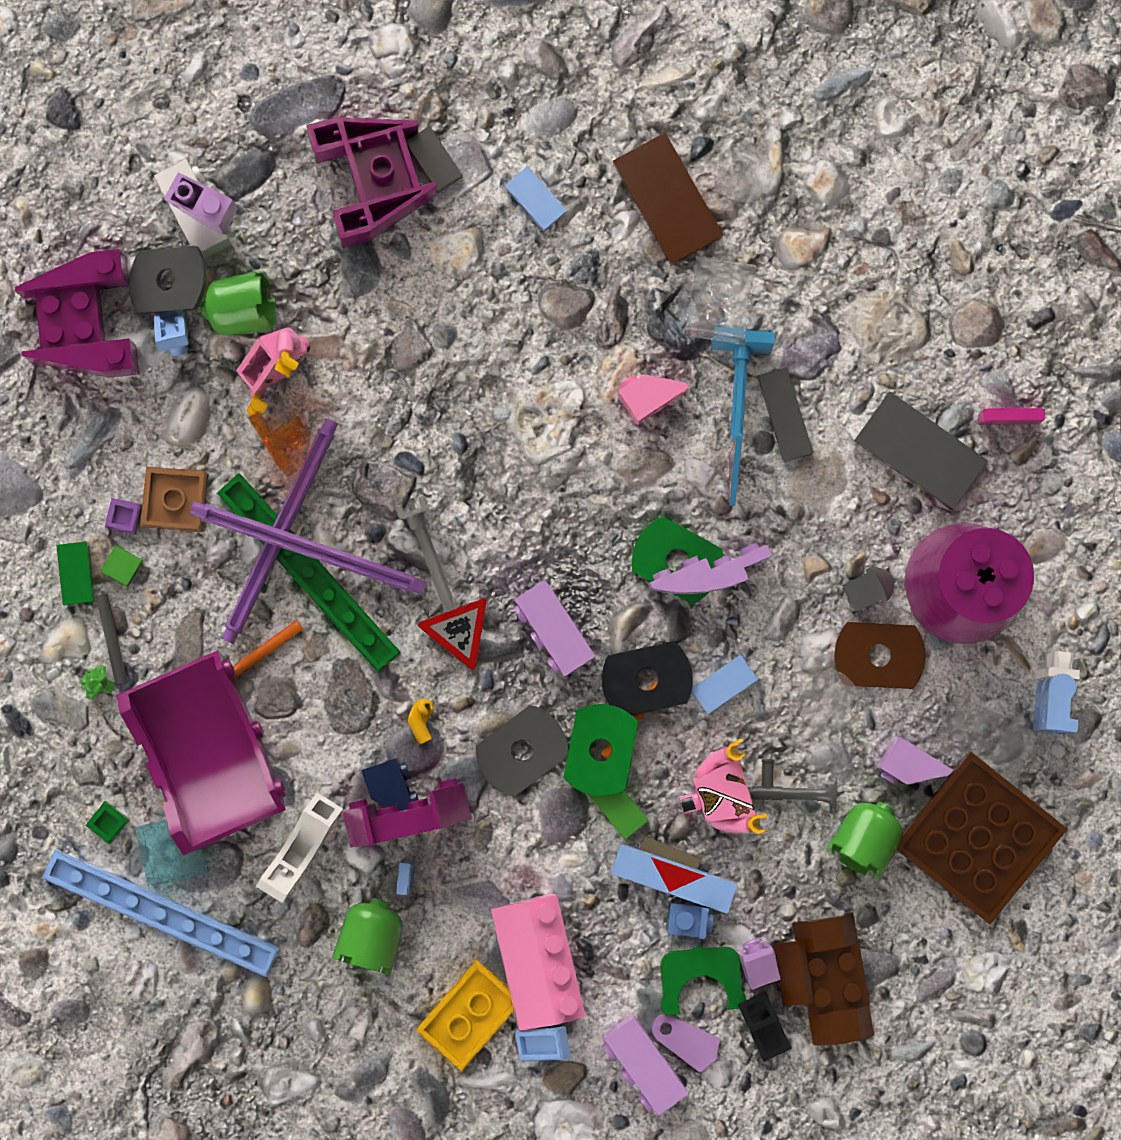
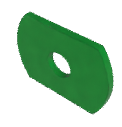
M663 516L649 524L639 535L632 553V572L649 582L654 581L652 575L669 568L666 563V557L669 552L676 549L684 551L688 559L697 556L700 561L706 558L712 569L715 568L713 562L723 558V550ZM709 592L673 595L692 605L704 598Z
M607 704L589 705L576 710L563 778L577 790L593 796H611L624 792L627 789L639 727L637 719L625 710ZM598 739L607 740L612 747V753L605 761H597L591 755V746Z

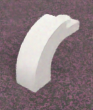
M316 793L302 812L286 843L262 875L256 887L283 903L315 858L343 808Z

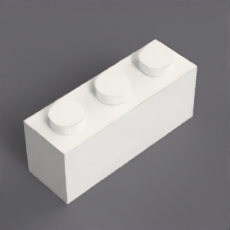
M187 159L154 175L164 196H166L178 172L201 184L205 182L197 165L191 167ZM168 203L190 246L199 247L204 259L232 245L228 238L229 235L233 234L229 226L223 235L197 222Z

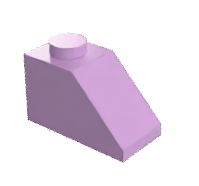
M901 737L893 739L876 767L883 772L880 777L894 786L898 782L907 785L947 776L952 771L951 768Z

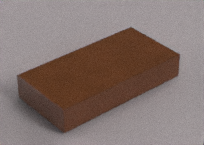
M804 940L775 943L774 950L781 979L780 985L784 1005L814 1003Z

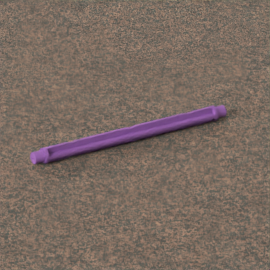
M326 418L322 428L318 429L311 448L273 525L274 528L289 532L324 456L335 437L333 434L338 423ZM265 542L235 608L225 625L227 628L221 639L234 644L238 634L242 633V629L281 547Z
M193 501L189 512L190 515L201 518V521H206L365 577L382 581L383 583L406 590L409 593L413 591L423 594L426 582L415 578V575L384 567L358 556L312 542L306 538L245 517H240L234 513L211 506L208 503L204 505Z

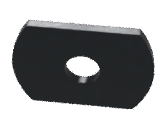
M674 641L608 655L602 671L603 692L609 705L621 708L632 716L688 704L693 688L692 667L684 651ZM644 669H652L658 675V683L652 690H642L637 685V675Z

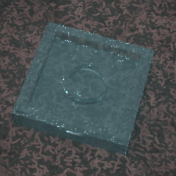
M167 820L135 827L148 887L210 872L204 847L183 856L170 836Z

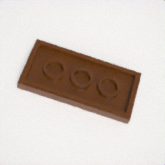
M666 132L613 160V165L670 266L723 238V233Z

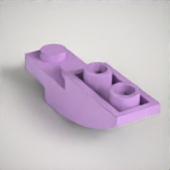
M758 543L741 549L743 555L732 560L730 555L714 561L715 568L712 569L706 558L699 561L698 557L695 556L681 562L682 569L671 573L668 568L652 575L654 581L648 585L650 590L671 594L713 592L749 580L745 568L771 557L772 554L768 545L759 547Z

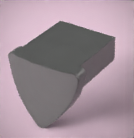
M870 567L866 569V574L843 584L842 587L854 611L857 612L878 601L882 603L888 601L894 590V577L882 568Z

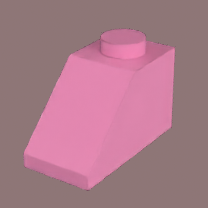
M645 374L638 378L632 375L620 384L622 389L618 391L617 396L635 423L639 425L686 394L689 387L685 382Z

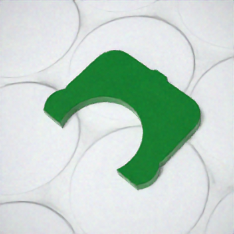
M698 946L688 950L669 951L661 958L660 972L663 997L660 1001V1008L664 1015L681 1014L678 1005L679 994L689 980L699 976L712 977L723 986L727 995L726 1010L739 1009L738 1004L746 1001L745 994L741 990L740 959L734 949L730 947L705 948L704 946Z

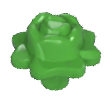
M97 665L95 669H88L86 674L83 675L81 688L86 690V699L94 700L96 695L102 691L108 694L113 691L114 683L107 680L105 674L106 666Z

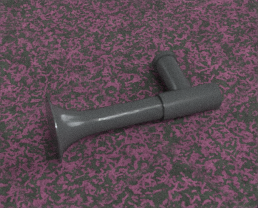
M761 759L762 786H752V799L816 800L832 805L836 811L837 779L831 786L818 789L773 786L775 759Z

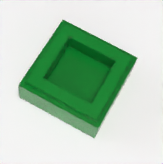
M104 801L85 826L105 842L112 844L130 819L108 801Z

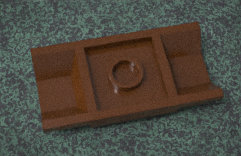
M853 912L817 920L792 922L795 941L804 940L815 1000L814 1003L806 1004L813 1045H837L861 1041L873 1036L870 1003Z

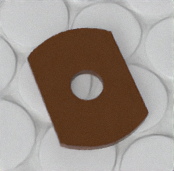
M847 622L836 640L834 662L838 676L844 686L913 689L917 685L925 666V646L922 636L915 625ZM877 644L886 646L891 654L890 661L883 667L873 665L869 659L870 649Z

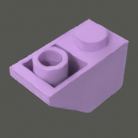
M179 172L164 197L165 201L189 217L223 235L238 209L233 199Z
M759 938L743 943V949L737 950L748 986L751 990L781 980L772 946L766 941L762 942Z

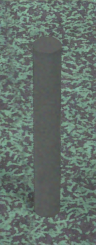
M101 594L96 596L115 685L127 683V677L108 594Z

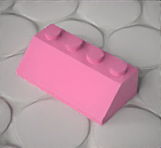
M545 894L490 909L519 1031L558 1025L586 1017L557 894Z

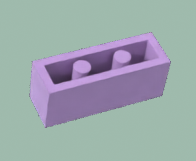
M543 580L514 599L518 605L513 608L514 612L522 624L527 621L534 630L530 634L531 638L539 650L543 647L546 648L551 656L547 659V662L556 675L561 672L566 677L596 657L546 580Z
M633 1013L603 1034L606 1043L602 1047L612 1061L618 1058L624 1068L620 1072L630 1086L636 1084L642 1094L638 1098L648 1112L654 1109L656 1114L660 1116L689 1094L682 1081Z

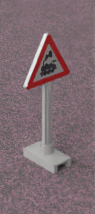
M425 495L419 497L420 507L416 508L414 502L408 504L409 511L405 512L402 504L397 505L395 508L399 520L407 519L411 531H415L444 607L443 613L418 622V627L468 668L474 670L476 668L487 600L481 598L459 607L456 606L426 528L428 522L424 512L429 509Z

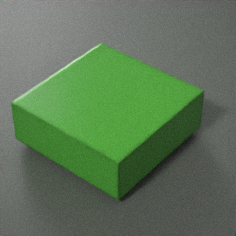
M115 545L101 572L129 587L144 560Z

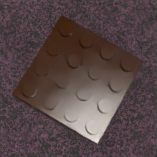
M969 751L905 829L896 850L988 924H991L1068 829L973 752Z

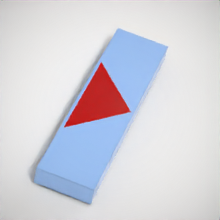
M620 843L610 873L728 914L737 888V883L622 843Z

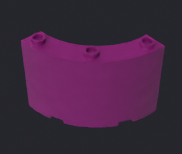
M218 650L116 695L119 713L137 746L142 744L149 760L146 762V766L157 789L162 790L166 803L162 804L168 823L170 836L183 856L286 810L283 797L287 796V792L280 779L276 780L261 738L265 737L264 731L258 720L254 722L233 679L236 673L229 659L224 661Z

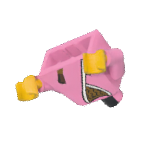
M289 327L259 337L236 370L251 389L250 396L252 400L247 408V413L258 419L262 418L268 406V403L260 400L265 397L266 388L285 377L289 378L305 354L310 351L309 341L305 337L299 336Z
M738 739L728 747L711 753L696 770V778L692 780L696 792L679 797L684 815L701 810L704 820L710 822L716 829L734 834L747 832L765 833L770 831V828L763 829L760 826V819L768 818L769 816L767 814L756 815L740 764V760L746 757L749 751L744 754L737 751V745L743 742L742 739Z

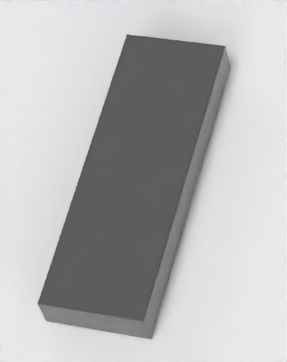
M787 367L758 375L757 379L783 463L812 455V446Z

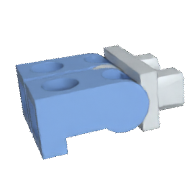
M1061 651L1045 654L1044 668L1036 670L1035 679L1040 680L1036 688L1033 731L1057 734L1077 732L1078 720L1070 719L1071 698L1077 689L1074 680H1079L1080 670L1072 669L1073 653Z

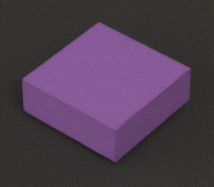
M111 498L105 528L136 535L142 505Z

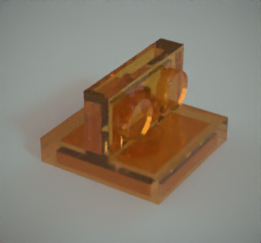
M259 411L248 417L279 469L287 477L297 472L298 470L286 450L291 448L293 451L307 443L306 438L311 434L302 420L296 416L273 431Z

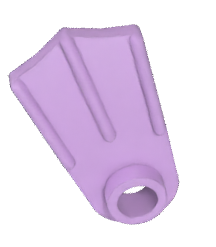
M663 1014L653 1021L652 1034L655 1039L698 1072H702L707 1066L717 1060L720 1042L718 1037L671 1015ZM663 1023H669L671 1026L667 1034L660 1032V1027Z

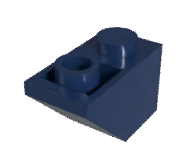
M399 758L361 770L371 800L386 807L397 805L398 811L408 809L407 803L419 800L416 791L410 792L407 780L411 779V775L406 762L400 763Z

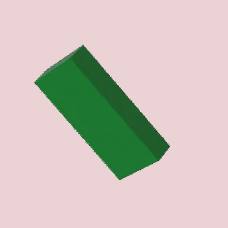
M83 541L56 545L62 604L67 606L95 602L89 542Z

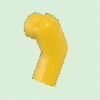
M429 699L416 701L407 719L418 745L432 739L426 726L434 710V705Z

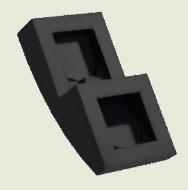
M766 991L738 1004L763 1062L792 1049Z

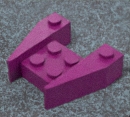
M334 117L306 125L316 164L346 156L360 203L332 211L342 248L374 239L437 196L436 182L419 185L405 140L418 133L417 120Z
M120 249L89 252L15 287V292L23 299L35 298L41 349L21 351L25 359L32 363L107 378L139 375L136 344L129 338L105 341L100 290L129 286L127 257Z
M456 778L438 782L439 788L428 792L430 804H428L427 798L407 803L408 809L398 811L397 805L376 810L375 803L368 805L367 799L348 803L350 809L342 812L350 847L374 845L384 841L446 828L471 820L472 815L465 784H457Z

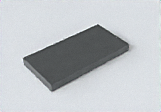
M890 391L854 440L858 445L951 511L956 508L988 463V460Z

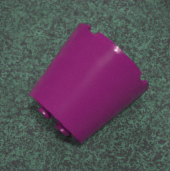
M957 523L932 532L917 545L906 567L904 588L911 612L928 632L948 642L973 644L997 636L1015 620L1031 595L1034 584V568L1027 550L1012 535L978 524ZM985 571L988 581L984 583L979 582L981 577L977 575L978 572Z

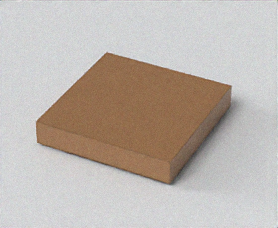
M146 466L140 527L202 532L203 521L199 517L190 515L189 512L193 501L205 505L208 472Z

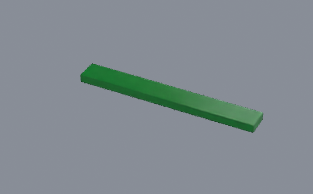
M240 473L217 492L236 515L273 527L278 515ZM281 547L276 560L378 673L402 653L319 560Z

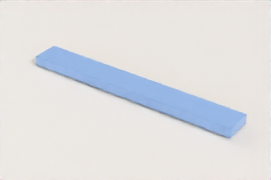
M54 850L42 879L265 977L269 975L280 950L278 946L59 850Z

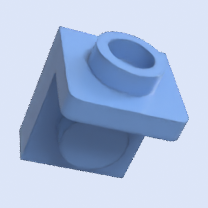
M670 902L667 934L698 937L705 940L706 932L712 933L713 914H708L709 908L706 906Z

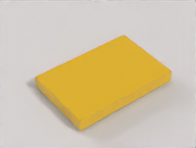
M477 959L416 1028V1031L462 1072L514 1012L509 987Z

